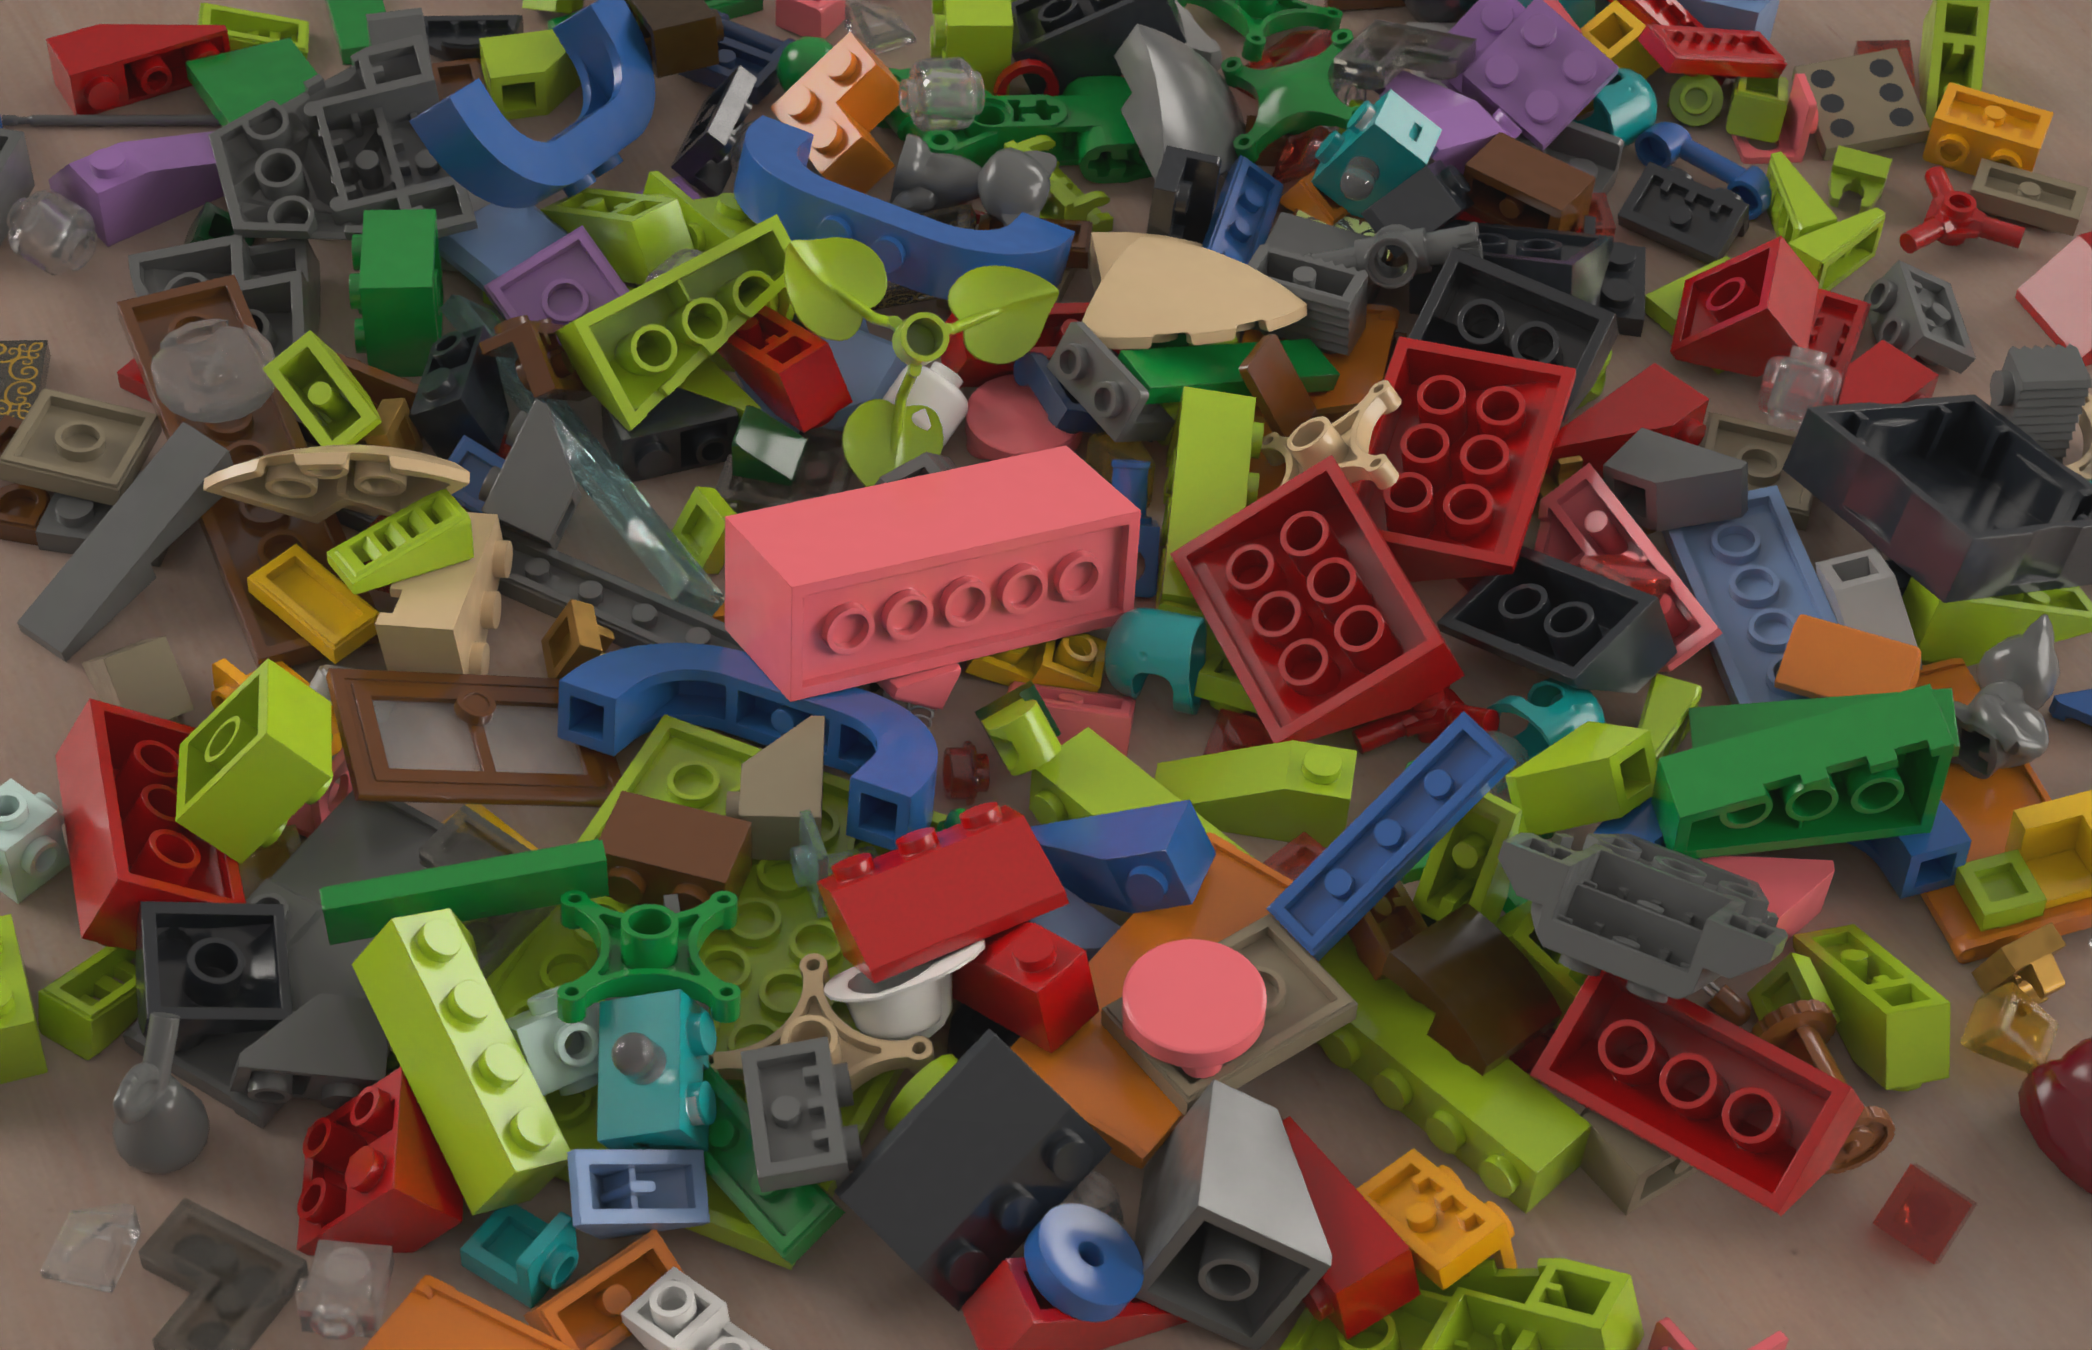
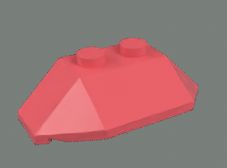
M1590 463L1540 500L1538 514L1540 525L1535 542V551L1658 597L1677 653L1657 673L1673 671L1722 634L1715 622Z

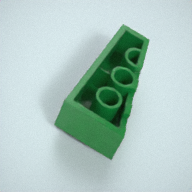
M1928 684L1660 757L1651 804L1666 847L1695 859L1930 833L1954 751L1955 741L1932 687Z

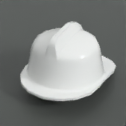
M985 940L977 941L876 984L856 967H851L830 979L825 984L824 994L831 1000L846 1003L856 1027L864 1035L894 1041L909 1040L914 1036L929 1038L945 1024L952 1010V972L976 958L985 948Z

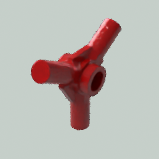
M1935 166L1926 171L1924 180L1933 199L1925 216L1924 223L1900 235L1899 243L1906 253L1912 254L1936 240L1944 245L1958 246L1963 244L1966 239H1978V237L2019 249L2025 227L1986 216L1985 213L1976 208L1977 202L1974 197L1962 191H1954L1944 168Z
M1449 685L1411 709L1374 721V723L1353 730L1352 736L1361 754L1386 745L1404 736L1408 738L1417 734L1419 741L1432 743L1463 711L1485 732L1493 735L1499 727V714L1492 709L1465 705L1452 689H1449Z

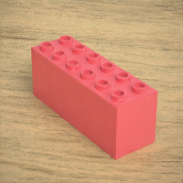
M1061 446L725 516V630L790 702L1111 627L1121 615L1134 609L1141 510L1068 446Z

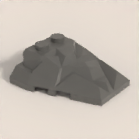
M422 34L366 47L350 56L352 66L324 81L322 76L317 74L304 81L306 91L286 103L279 105L274 100H270L209 134L235 235L242 234L243 237L352 240L353 234L363 233L364 210L436 209L439 238L478 228L467 189L456 182L439 165L409 122L440 101Z
M1519 833L1503 841L1498 859L1516 895L1532 901L1531 915L1536 935L1542 947L1560 953L1559 962L1576 972L1590 976H1599L1601 970L1628 980L1626 989L1633 994L1651 1001L1666 1003L1668 997L1679 1000L1689 996L1720 976L1731 979L1766 965L1783 952L1788 934L1784 929L1776 927L1779 918L1776 913L1767 911L1769 901L1758 882L1631 834H1587L1582 851L1570 849L1574 837L1566 833H1554L1552 842L1542 839L1533 833Z

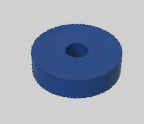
M1076 1203L1056 1206L1045 1214L1026 1239L1024 1258L1031 1280L1044 1298L1057 1309L1071 1317L1088 1322L1110 1320L1119 1315L1141 1289L1144 1279V1267L1136 1244L1118 1222L1098 1209Z

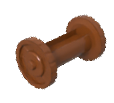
M1814 999L1788 1003L1775 1011H1771L1753 1026L1750 1033L1847 1084L1826 1046L1830 1037L1834 1035L1835 1026L1837 1025L1836 1018L1826 1003ZM1867 1106L1864 1108L1831 1167L1825 1173L1826 1175L1843 1173L1860 1167L1862 1164L1877 1157L1879 1153H1882L1888 1147V1144L1894 1138L1896 1130L1893 1121L1885 1109L1878 1108V1106Z

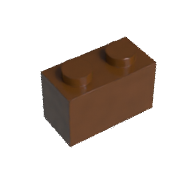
M1499 132L1465 164L1463 176L1471 188L1467 195L1474 202V205L1465 212L1492 224L1576 232L1582 226L1584 215L1588 216L1596 177Z
M621 791L599 840H603L607 859L609 896L606 897L628 905L656 904L663 906V895L677 894L680 912L703 904L710 899L713 893L718 891H729L739 898L752 868V822L626 791Z

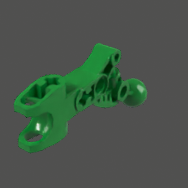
M804 36L789 43L782 50L776 67L778 80L784 93L834 46L823 38ZM888 68L909 93V96L890 112L877 127L892 129L902 141L906 140L908 133L919 136L927 143L931 153L961 156L983 168L992 155L1000 149H1004V143L1013 140L1019 143L1038 135H1048L1055 141L1056 145L1048 151L1043 150L1041 152L1054 155L1059 162V166L1079 165L1085 179L1093 183H1127L1153 177L1144 157L1139 154L1140 149L1121 111L1122 106L1132 94L1125 77H1081L1070 82L1064 89L1062 96L1042 94L993 96L988 90L958 79L957 85L953 90H945L943 84L947 76L941 74L928 77L922 74L924 70L916 74L919 69L899 70ZM922 82H934L938 88L936 95H928L921 86ZM919 109L931 111L950 120L937 129L928 131L926 129L927 118Z

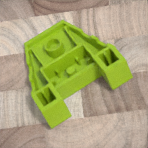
M1538 1258L1537 1268L1497 1269L1495 1259H1486L1444 1291L1415 1267L1421 1295L1349 1340L1343 1336L1328 1317L1318 1321L1305 1307L1279 1350H1637L1645 1334L1630 1274L1566 1258Z

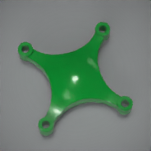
M1177 0L1183 8L1188 3L1207 9L1241 33L1245 38L1241 55L1250 62L1262 60L1266 37L1301 26L1318 27L1322 34L1332 36L1335 31L1340 29L1343 12L1337 8L1320 7L1300 0Z
M1344 28L1335 31L1331 38L1332 44L1324 52L1296 63L1263 70L1243 66L1241 59L1235 56L1228 57L1221 63V69L1227 85L1248 91L1259 102L1258 114L1253 128L1248 134L1239 135L1233 141L1237 158L1241 155L1254 163L1258 160L1259 154L1270 143L1287 133L1304 135L1314 131L1319 126L1348 129L1347 124L1360 105L1348 107L1337 98L1332 87L1339 68L1357 52L1351 30Z
M570 890L562 894L560 898L561 924L568 929L582 928L595 942L600 955L596 963L586 974L573 982L562 984L558 988V1018L565 1023H578L586 1017V1009L604 999L632 997L681 989L693 1000L699 1001L711 1008V1016L715 1021L725 1024L735 1022L740 1016V988L735 984L726 983L712 974L700 959L699 951L705 939L715 929L729 930L736 926L737 896L729 891H718L713 893L710 899L703 904L678 913H674L671 909L656 904L638 905L622 913L593 902L585 892L579 890Z

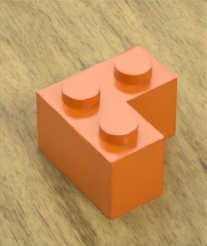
M849 32L785 92L770 109L780 122L814 134L809 159L823 177L866 194L895 166L869 132L909 96V93L884 62L854 34Z

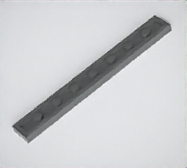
M346 508L336 512L340 524L358 532H362L387 518V516L380 514L373 517ZM500 526L503 540L511 541L513 549L511 573L509 578H500L497 590L500 594L554 618L560 615L570 599L592 604L597 624L610 629L615 637L612 643L623 648L658 643H695L721 646L745 652L725 630L724 622Z

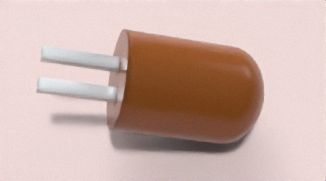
M1713 982L1709 983L1717 992L1716 994L1707 986L1702 988L1712 997L1707 1004L1722 1018L1737 1026H1741L1748 1021L1751 1015L1749 1005L1729 986L1725 984L1720 989Z

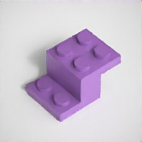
M1478 0L1422 59V65L1450 90L1476 100L1491 115L1499 108L1504 111L1521 128L1522 134L1542 152L1615 77L1619 68L1543 0H1533L1526 8L1517 0Z

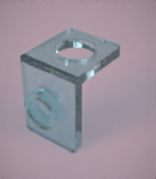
M811 809L799 812V846L790 848V859L798 887H807L817 917L822 918L829 915L816 881L833 875L831 867L845 858L861 853H870L873 859L878 857V853L873 846H866L827 855Z

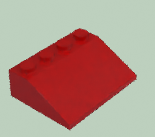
M1399 336L1384 380L1390 382L1402 402L1392 413L1381 415L1374 426L1369 445V454H1385L1399 473V478L1396 483L1386 489H1379L1371 480H1358L1351 483L1409 582L1514 573L1573 388L1576 368Z
M1333 455L1323 459L1170 553L1274 743L1291 740L1306 742L1411 709L1465 676Z

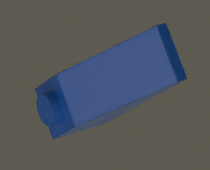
M1190 799L1030 826L1062 886L1087 903L1128 913H1139L1193 904L1216 855Z

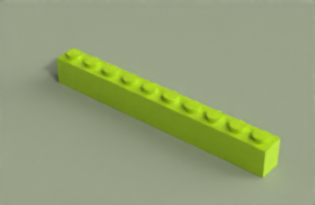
M1089 727L1061 745L1062 750L1056 756L1031 772L1029 810L1033 812L1041 825L1182 801ZM1197 813L1206 833L1216 834L1235 845L1237 849L1251 856ZM1348 933L1318 962L1358 1005L1355 1020L1316 1043L1323 1048L1325 1054L1334 1064L1341 1068L1349 1069L1371 1087L1387 1107L1400 1111L1425 1131L1437 1148L1445 1153L1453 1154L1479 1175L1491 1192L1499 1197L1507 1198L1526 1214L1580 1167L1592 1124L1511 1060L1506 1059L1487 1074L1481 1076L1471 1067L1455 1059L1451 1052L1427 1035L1436 1014L1425 1005L1410 998L1405 990L1390 979L1375 981L1369 969L1359 959L1356 947Z

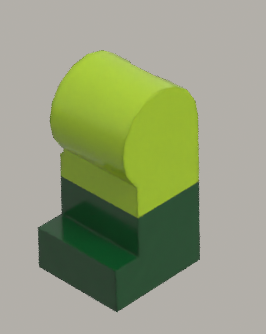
M1031 680L975 711L1001 761L1013 776L1024 774L1043 765L1062 750V746L1057 738L1061 735V732Z

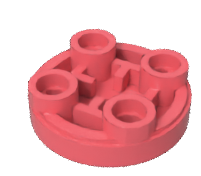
M1014 374L1000 376L985 382L968 399V412L965 416L967 451L978 459L993 461L1061 446H1068L1074 452L1082 440L1083 432L1079 431L1076 434H1070L1056 428L1049 421L1048 414L1032 389L1026 386H1019L1014 379Z
M1186 939L1162 944L1142 955L1131 967L1125 978L1122 994V1029L1125 1036L1134 1041L1152 1057L1171 1065L1180 1066L1191 1077H1212L1220 1072L1224 1063L1232 1061L1245 1053L1261 1034L1265 1022L1267 1004L1264 981L1256 967L1246 957L1220 943L1199 939Z

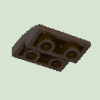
M1468 903L1390 951L1381 971L1384 976L1405 990L1410 998L1425 1005L1436 1014L1427 1035L1451 1052L1455 1059L1471 1067L1481 1076L1487 1074L1556 1025L1562 1015V1011L1551 991L1523 953L1491 921Z

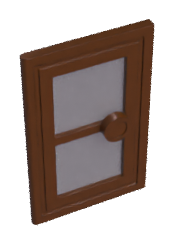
M342 668L328 669L326 680L356 801L601 808L622 775L616 756H611L557 737L559 680L562 678Z

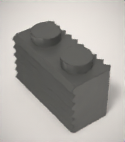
M1268 244L1260 245L1247 265L1280 283L1307 303V316L1288 326L1270 332L1260 329L1259 322L1255 321V327L1252 329L1260 331L1264 336L1275 334L1278 339H1311L1322 353H1339L1349 356L1366 328L1367 272L1365 270L1356 271L1354 267L1345 268L1344 264L1335 266L1333 261L1324 263L1322 258L1313 260L1311 255L1302 257L1300 252L1292 254L1289 249L1281 251L1278 246L1270 248Z
M2059 344L2055 348L2046 345L2044 348L2035 345L2032 349L2023 346L2021 349L2012 346L2007 353L2002 370H1996L1992 374L1990 381L1992 400L1990 406L2028 434L2043 450L2063 464V457H2066V449H2069V440H2073L2072 432L2076 431V423H2079V414H2082V406H2085V397H2089L2088 388H2092V379L2077 347L2071 344L2066 348Z

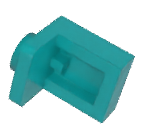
M517 1204L496 1209L460 1248L461 1265L532 1309L550 1288L556 1290L562 1287L576 1268L579 1252L577 1250L576 1228L573 1227V1218L561 1211L548 1224Z

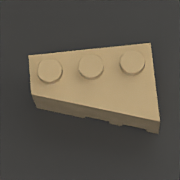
M467 512L472 524L474 558L391 584L390 597L399 598L393 613L380 612L375 622L387 671L488 675L490 649L489 644L486 643L489 629H497L499 626L501 594L497 591L500 578H509L513 560L511 541L503 540L498 514Z

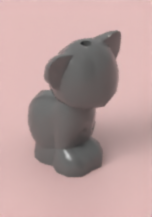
M908 133L897 165L890 203L941 222L951 220L963 208L966 202L980 198L989 217L1002 222L1004 227H1006L1022 212L1040 218V211L1045 206L1049 195L1050 176L1056 168L1057 159L1050 153L1035 150L1023 152L1009 147L997 151L982 168L961 156L931 153L923 139Z
M2046 614L2041 615L2023 634L2008 637L1986 651L1976 668V675L1981 690L1968 705L1954 701L1960 749L1959 756L1952 757L1950 763L1960 764L1974 777L1987 779L1998 769L2013 768L2027 764L2040 757L2048 748L2049 731L2043 715L2038 710L2053 694L2060 675L2059 660L2054 649L2053 625Z

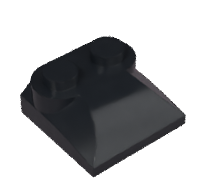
M140 902L137 916L135 971L138 1024L145 1038H147L150 1014L152 1012H164L180 1016L175 1051L192 1049L202 1043L207 1035L271 1030L293 1013L283 904Z

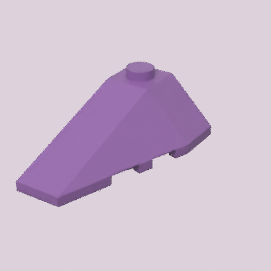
M1357 51L1353 57L1347 59L1364 81L1379 94V98L1392 89L1442 129L1431 158L1435 161L1441 160L1446 167L1449 164L1453 165L1462 175L1464 174L1465 164L1499 132L1514 139L1523 132L1500 108L1491 115L1476 100L1360 51Z
M214 131L119 142L69 163L49 178L50 188L60 198L64 199L62 201L66 205L70 201L80 208V212H77L69 207L85 224L89 223V217L93 219L95 225L94 233L107 247L203 206L206 201L212 202L224 196L209 134Z

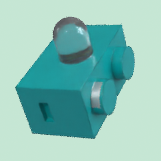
M1390 89L1375 104L1368 100L1365 101L1350 118L1347 124L1348 129L1344 133L1340 134L1335 130L1323 141L1315 154V158L1320 163L1311 182L1338 205L1344 207L1351 215L1364 218L1361 215L1363 211L1427 165L1442 129Z
M681 989L600 1001L597 1141L608 1149L709 1150V1125L713 1124L716 1118V1099L710 1083L703 1081V1070L709 1069V1055H712L716 1049V1029L709 1012Z

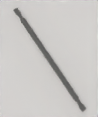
M2 115L3 126H16L18 124H30L32 126H221L214 115H31L29 117Z

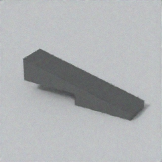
M183 422L18 620L17 624L20 631L67 662L156 579L151 562L223 497L203 491L204 478L234 465L229 450Z

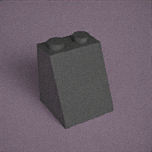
M1213 1079L1145 1166L1134 1240L1142 1258L1144 1279L1141 1289L1135 1297L1251 1350H1260L1331 1267L1332 1254L1278 1109Z

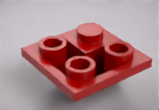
M401 1067L374 1085L366 1087L359 1095L326 1117L318 1119L307 1129L303 1142L305 1161L302 1193L297 1204V1214L299 1216L297 1251L308 1256L414 1253L462 1223L464 1197Z

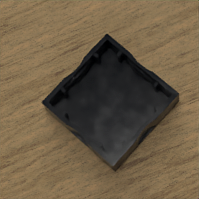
M1975 394L1919 398L1898 404L1867 402L1808 407L1782 469L1943 603L2092 585V483L2049 455L2033 438Z

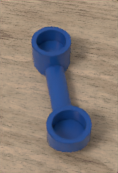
M1672 122L1656 123L1636 138L1635 152L1643 165L1647 166L1649 162L1666 168L1680 158L1729 184L1726 189L1733 191L1745 203L1749 204V220L1756 219L1769 208L1772 192L1769 180L1763 170L1758 166H1751L1746 169L1693 141L1689 132L1681 125Z

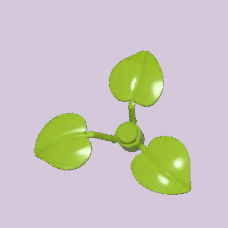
M841 237L793 240L788 244L784 257V283L789 302L798 319L808 330L826 340L845 341L856 334L864 318L872 324L890 328L894 331L892 337L893 350L896 356L908 365L906 375L896 394L895 405L883 399L866 401L851 413L844 425L842 433L844 457L852 472L865 487L875 485L881 476L925 452L941 455L944 437L943 428L937 413L923 405L906 407V402L917 376L921 374L922 366L939 358L946 351L949 344V335L963 331V341L966 349L975 358L994 365L1014 362L1033 348L1059 296V290L1056 286L1031 272L1007 266H983L963 274L949 290L948 304L958 321L945 323L939 316L929 312L913 314L903 321L898 316L890 317L878 314L871 309L886 294L887 275L884 264L879 256L865 244ZM926 409L931 423L928 431L913 423L912 416L915 412Z

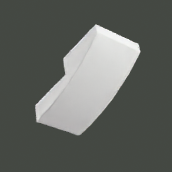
M674 1266L621 1313L624 1325L647 1350H770L730 1322L725 1301Z

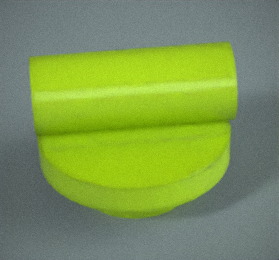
M1684 75L1671 86L1667 107H1670L1672 114L1679 122L1687 126L1698 127L1706 125L1720 116L1724 96L1719 83L1710 75H1698L1697 77Z

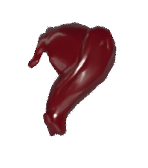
M2092 1037L2081 1040L2069 1049L2061 1059H2051L2032 1069L2023 1080L2018 1097L2020 1114L2038 1147L2065 1176L2092 1195Z

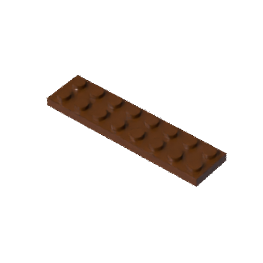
M235 274L117 302L120 323L167 441L178 427L185 422L229 450L234 465L276 452L308 448L290 405L262 369L271 362V359ZM223 496L198 520L256 667L258 668L268 658L273 662L283 661L289 667L326 658V656L248 591L247 577L297 544L342 581L327 560V551L347 541L336 513L317 524ZM369 591L358 594L376 609ZM378 635L372 637L359 648L380 643Z

